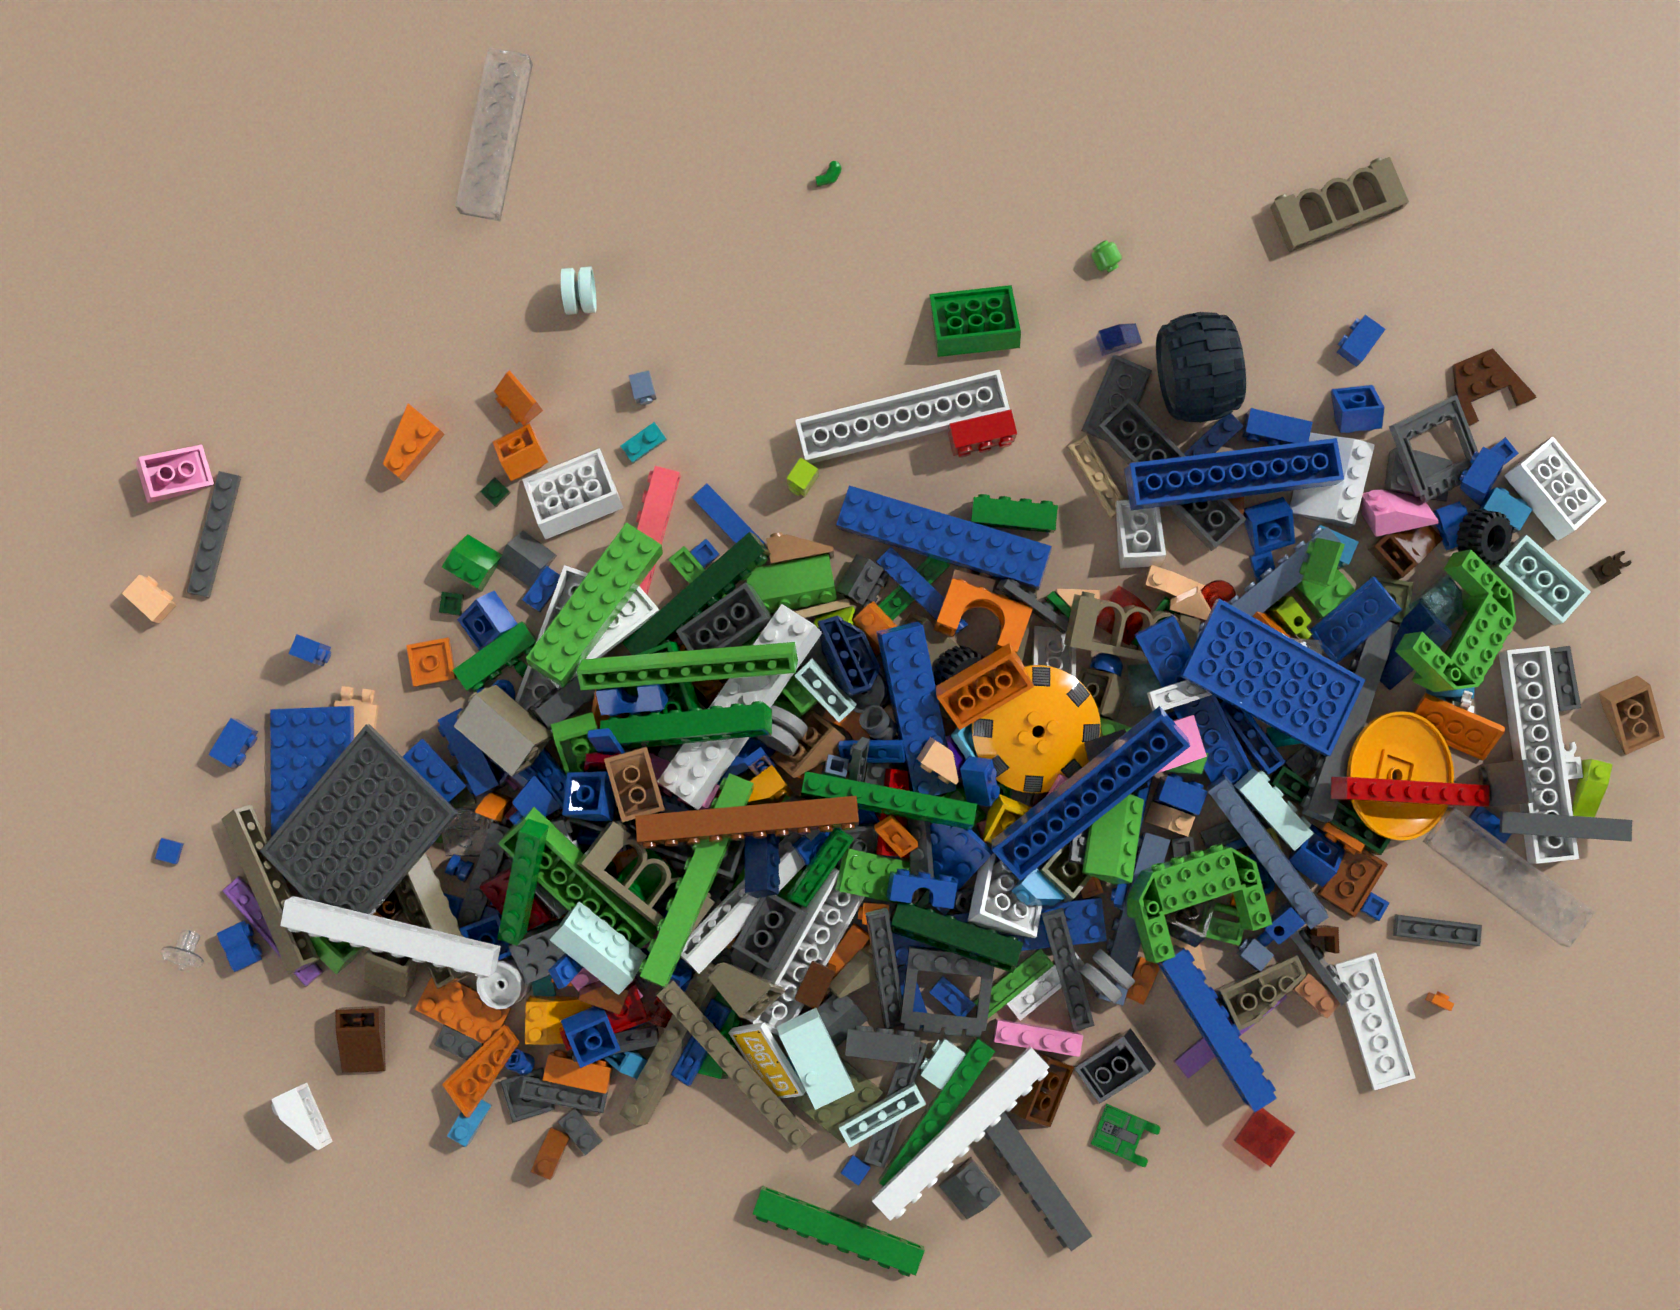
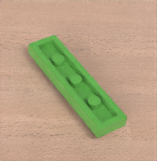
M1042 949L1036 950L1020 963L1013 973L1009 972L992 986L988 1018L1054 966ZM978 998L974 1001L976 1005H978Z

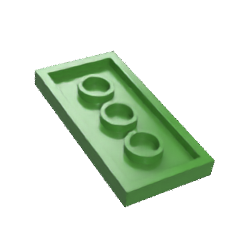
M848 848L842 857L835 890L898 903L899 901H891L886 897L890 871L897 872V869L909 870V874H911L910 862Z

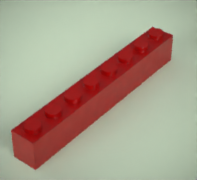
M1331 777V799L1489 807V785Z

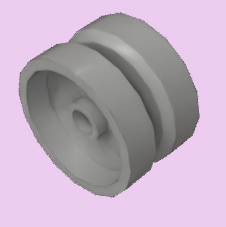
M772 705L770 707L772 709V735L755 737L769 748L792 756L799 746L797 740L804 737L808 727L792 713Z
M1099 948L1092 958L1100 969L1097 970L1092 964L1086 963L1079 971L1089 980L1088 983L1102 996L1105 995L1115 1004L1122 997V993L1114 984L1118 983L1122 988L1129 989L1135 983V980Z

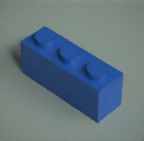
M1250 408L1246 413L1242 436L1247 437V440L1251 442H1268L1267 445L1269 446L1308 442L1313 422Z

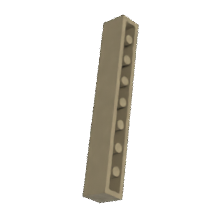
M251 804L234 809L222 818V822L288 974L305 969L318 961L319 958L307 932H291L287 927L280 926L285 900L292 896L283 875L260 852L268 841Z
M712 962L700 974L695 972L685 991V994L703 1014L711 999H715L718 993L717 988L708 978L712 973V969L716 966ZM674 1014L620 1112L621 1116L636 1126L648 1124L673 1077L671 1073L692 1036Z

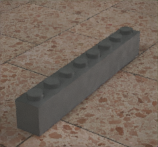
M1003 1112L1000 1115L1001 1120L995 1126L991 1127L989 1125L984 1130V1136L987 1140H993L996 1145L993 1149L1000 1158L1005 1157L1008 1161V1164L1005 1166L1012 1176L1017 1174L1021 1180L1018 1183L1025 1194L1030 1192L1034 1198L1031 1202L1036 1210L1044 1212L1047 1216L1044 1221L1051 1230L1056 1229L1059 1233V1236L1056 1238L1063 1248L1068 1246L1072 1252L1091 1238L1092 1234L1007 1114Z

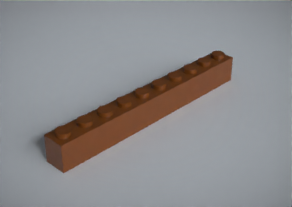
M857 796L635 816L637 843L639 846L643 845V848L646 849L655 848L656 844L664 843L665 846L670 847L677 846L678 842H687V844L692 845L699 844L700 840H709V842L714 843L721 842L722 838H731V840L736 841L745 839L744 836H753V838L759 839L767 837L766 834H775V836L781 837L789 835V832H797L803 835L811 833V830H820V832L825 833L833 831V828L842 827V830L847 831L855 829V826H859Z

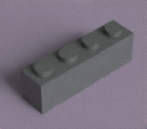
M577 675L568 682L565 688H560L559 690L556 687L553 688L529 709L537 720L551 731V724L563 721L568 716L575 715L583 703L592 701L595 689L580 690Z

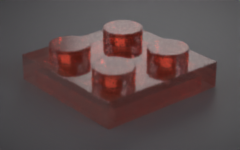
M1261 1108L1257 1112H1253L1234 1141L1269 1167H1272L1295 1134V1131Z

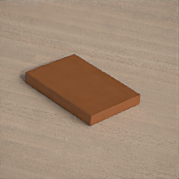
M1366 849L1363 850L1361 855L1357 852L1353 855L1345 850L1337 873L1320 888L1317 895L1355 918L1388 863Z

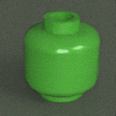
M1105 240L1093 247L1094 251L1091 253V257L1098 270H1107L1109 273L1119 267L1118 262L1121 261L1122 255L1114 242Z

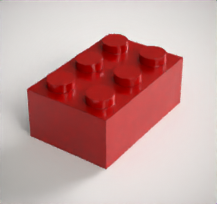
M1012 409L950 423L947 432L953 456L958 455L959 458L969 456L971 452L979 450V453L990 451L991 447L999 446V448L1009 447L1017 436Z

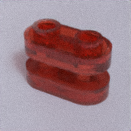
M656 995L653 1003L658 1008L656 1011L649 1010L645 1019L657 1026L666 1028L673 1013Z

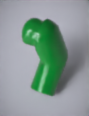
M838 161L830 162L826 174L815 176L817 187L837 181L842 170Z

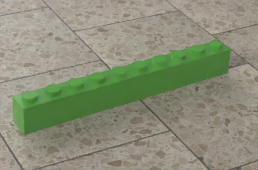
M795 642L582 659L577 669L580 690L795 673L798 657Z
M729 773L728 778H723L719 790H722L719 798H714L710 809L746 806L753 792L754 783ZM722 838L721 842L714 843L709 842V840H700L699 844H694V855L692 858L688 857L684 866V870L687 871L683 878L680 877L675 886V890H677L675 898H670L666 910H668V914L658 924L657 930L660 932L657 939H652L648 947V951H650L647 960L643 959L640 965L639 972H641L640 977L642 979L667 988L731 842V838Z

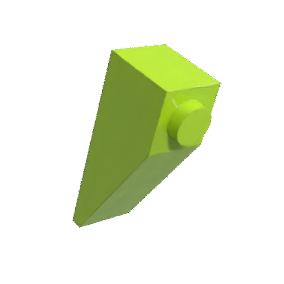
M1586 759L1582 760L1583 778H1578L1572 811L1573 816L1595 817L1608 787L1613 764Z

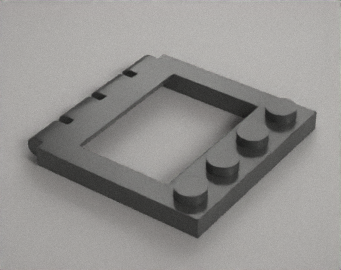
M1457 395L1450 396L1389 426L1415 497H1420V500L1425 503L1461 485L1462 481L1459 478L1465 469L1469 470L1472 466L1470 460L1475 451L1478 452ZM1451 419L1466 458L1424 479L1409 440Z
M909 946L900 1023H904V1030L919 1032L920 1025H923V1032L940 1034L941 1027H944V1034L962 1036V1030L966 1029L965 1036L981 1038L982 1031H986L994 967L942 949ZM918 970L980 976L981 982L976 1018L913 1012Z

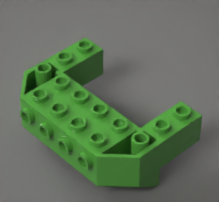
M1472 550L1453 553L1444 568L1464 589L1457 602L1468 612L1445 653L1423 632L1405 634L1395 650L1416 671L1412 681L1433 692L1479 687L1516 622L1512 590Z
M1216 844L1210 846L1209 849L1194 851L1190 855L1175 857L1169 862L1156 863L1151 865L1150 868L1141 870L1127 897V915L1135 919L1145 960L1159 963L1175 957L1165 914L1232 892L1243 929L1255 931L1273 925L1256 862L1231 847Z

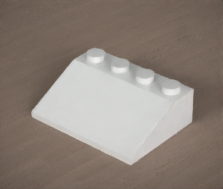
M1310 433L1309 441L1337 438L1344 480L1332 486L1293 490L1289 506L1293 510L1294 515L1349 529L1356 523L1375 444L1352 438Z
M1553 436L1504 475L1557 541L1575 531L1606 502Z
M600 448L522 479L537 524L545 539L623 509L619 494Z
M987 842L986 844L992 849V843ZM993 853L978 869L968 922L985 929L1035 938L1037 937L1042 906L1026 905L1017 898L1011 890L1019 879Z

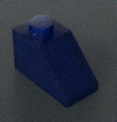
M1136 323L1118 324L1099 330L1096 336L1102 356L1142 344Z

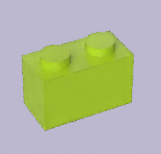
M800 457L786 478L789 491L796 496L801 494L805 497L819 477L818 468Z

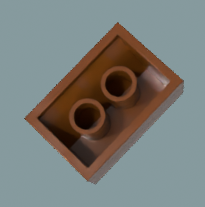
M1035 1051L1048 1064L1049 1068L1047 1071L1049 1073L1041 1081L1036 1080L1031 1085L1033 1087L1026 1096L1020 1095L1015 1100L1017 1104L1009 1112L1025 1120L1051 1127L1074 1066Z

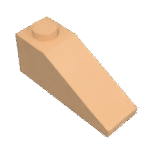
M1154 565L1147 569L1142 585L1143 589L1171 598H1175L1197 586L1205 598L1208 587Z

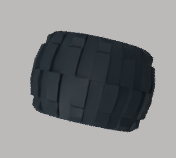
M1197 312L1179 316L1170 320L1168 324L1161 326L1156 337V362L1160 388L1169 414L1176 420L1183 419L1185 422L1201 423L1218 420L1230 415L1233 410H1238L1242 406L1246 395V369L1240 337L1233 321L1227 315Z

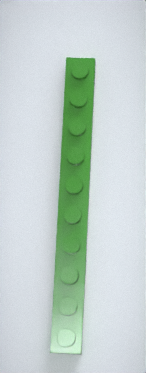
M685 546L668 559L689 584L705 571ZM759 632L742 645H753L761 633ZM794 673L782 691L804 715L819 701L794 676Z

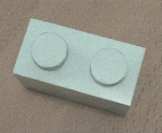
M943 1038L942 1041L939 1039L936 1041L931 1049L933 1054L929 1059L926 1057L919 1067L921 1069L920 1075L941 1090L966 1056L962 1049L946 1038Z

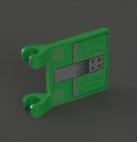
M1106 1104L1091 1144L1139 1166L1146 1167L1148 1163L1147 1158L1136 1154V1148L1144 1129L1158 1135L1161 1127Z

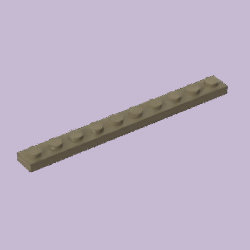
M673 979L669 981L667 988L662 987L655 993L795 1150L812 1136Z

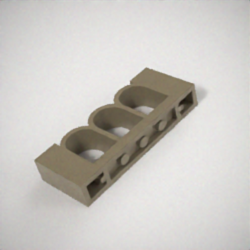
M1382 157L1372 160L1368 168H1359L1354 171L1348 180L1343 178L1331 179L1324 185L1321 191L1314 188L1305 189L1296 198L1294 194L1289 196L1286 194L1280 195L1274 199L1275 201L1270 208L1289 252L1403 209L1409 203V200L1391 158L1382 159ZM1358 178L1367 180L1371 184L1380 205L1363 210L1354 189L1353 181ZM1334 188L1343 192L1353 215L1337 221L1327 199V190ZM1302 199H1311L1316 202L1326 223L1325 226L1309 231L1299 205Z
M1082 591L1081 595L1074 594L1064 644L1070 647L1148 661L1139 644L1138 649L1121 646L1127 617L1134 612H1139L1143 618L1142 630L1154 625L1159 619L1173 615L1165 611L1150 613L1148 610L1135 605L1122 608L1114 602L1094 598V593ZM1107 606H1110L1115 613L1110 644L1092 641L1097 616ZM1174 613L1191 649H1193L1197 640L1201 619L1183 613Z
M614 821L609 822L577 864L649 922L658 927L663 917L653 910L652 907L671 883H677L679 878H671L670 869L665 862L659 859H647V852L643 845L639 846L636 840H627L630 834L626 832L628 828L619 821L616 823ZM624 845H630L637 851L638 861L621 884L604 869ZM652 863L660 869L661 881L647 901L643 902L629 891L628 888L644 867ZM709 893L690 935L715 903L710 899L711 895Z

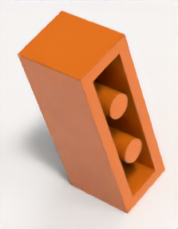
M555 1050L554 1053L548 1054L543 1081L604 1094L609 1091L614 1067L609 1065L606 1060L600 1059L580 1068L578 1062H574L571 1056H567L568 1052Z

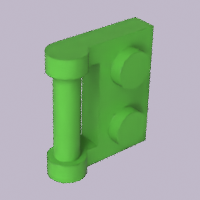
M1212 899L1203 903L1198 936L1240 946L1244 929L1241 926L1237 907L1216 903ZM1213 910L1237 916L1238 921L1235 923L1211 917L1210 912Z

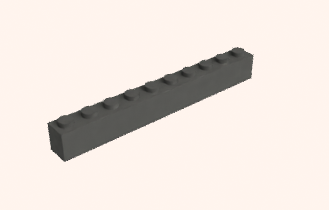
M1388 621L1355 649L1357 653L1355 659L1351 660L1348 670L1364 678L1365 682L1331 756L1319 755L1315 762V767H1317L1315 775L1311 776L1308 783L1310 787L1309 792L1304 796L1301 806H1303L1302 814L1324 823L1333 819L1339 799H1331V777H1347L1351 749L1364 728L1398 625Z

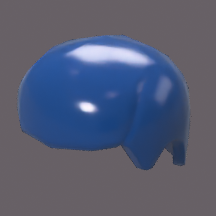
M1101 652L1092 658L1090 668L1093 666L1096 670L1113 673L1121 677L1123 664L1117 655Z

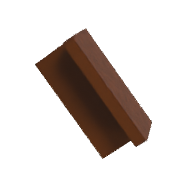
M1317 925L1310 929L1307 926V931L1310 935L1324 936L1325 951L1335 954L1340 953L1339 927Z
M812 961L795 995V1000L818 1010L835 975L836 966L830 963L824 966Z

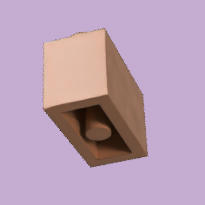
M1305 972L1306 976L1292 990L1320 1016L1328 1018L1340 1003L1312 975Z

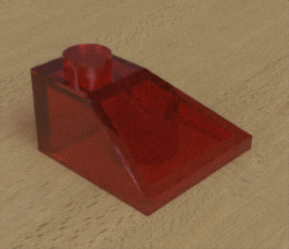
M1119 585L1108 599V601L1119 604L1122 608L1135 605L1151 612V609L1137 596ZM1110 606L1101 610L1097 617L1096 625L1112 635L1115 613ZM1139 612L1130 614L1125 623L1122 642L1128 646L1135 637L1134 634L1139 631L1143 624V618Z

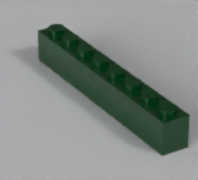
M748 532L625 640L623 644L632 655H636L667 642H672L676 636H679L676 632L679 628L717 603L724 594L731 593L736 588L735 585L740 580H746L752 574L751 571L755 567L762 566L768 560L767 557L771 553L755 534Z

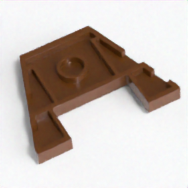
M1493 348L1452 366L1455 392L1469 426L1479 422L1471 401L1506 387L1509 388L1516 406L1537 398L1532 390Z

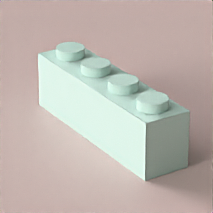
M1252 768L1234 787L1281 839L1295 851L1314 834L1309 829L1311 824L1303 816L1299 818L1295 813L1297 808L1290 801L1286 803L1281 798L1284 794L1276 786L1271 787L1268 783L1269 777L1262 770L1257 772Z
M915 1082L840 1123L839 1130L850 1148L921 1108L926 1103Z

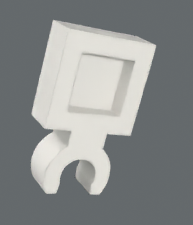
M1575 742L1569 743V750L1566 751L1564 749L1568 779L1583 778L1581 758L1574 757L1577 748Z

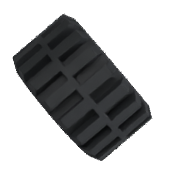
M1475 509L1463 517V522H1460V528L1457 531L1458 538L1456 544H1458V552L1472 550L1488 565H1495L1498 561L1501 562L1508 553L1512 539V526H1510V521L1506 518V515L1501 514V512Z
M965 646L952 647V651L948 649L945 651L946 654L944 656L941 655L939 658L940 662L936 663L935 667L937 670L934 671V676L936 677L934 680L935 684H941L985 658V656Z

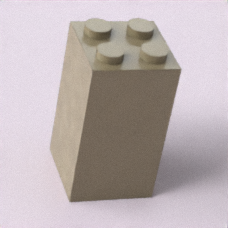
M497 685L490 688L485 687L481 692L473 693L467 701L469 703L468 706L457 715L458 721L454 725L458 731L511 776L532 766L553 736L549 729Z

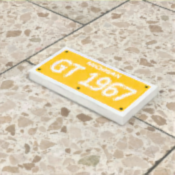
M765 1022L734 1027L729 1031L730 1036L747 1063L779 1099L804 1095L806 1090Z

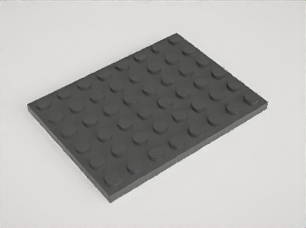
M366 724L260 852L306 899L373 915L459 813L370 724Z

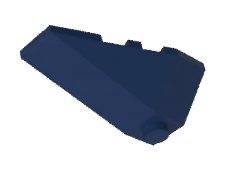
M1421 602L1403 618L1395 634L1380 678V682L1389 690L1394 688L1414 670L1395 651L1405 634L1423 632L1439 648L1452 635V631Z

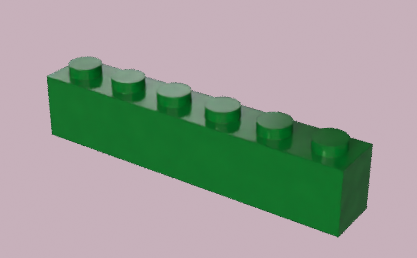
M527 819L519 831L498 940L518 946L527 933L549 825Z

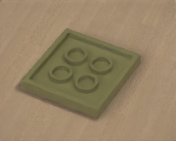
M840 1057L852 1081L854 1092L816 1110L807 1092L802 1096H797L793 1103L839 1141L844 1143L845 1139L839 1130V1124L874 1105L883 1091Z

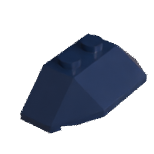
M839 616L818 621V629L822 632L820 636L822 652L838 687L850 696L871 690L880 671V665L864 631L844 621Z

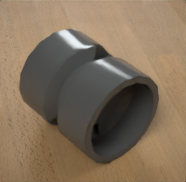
M872 705L861 713L860 725L873 740H892L897 732V725L882 707Z

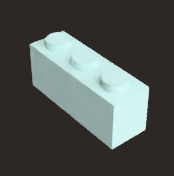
M813 658L794 675L838 722L843 720L857 705L838 687L837 683Z

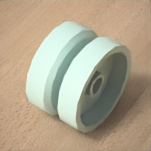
M592 266L581 267L578 271V280L573 268L561 269V296L566 315L577 314L580 303L584 313H596V287Z

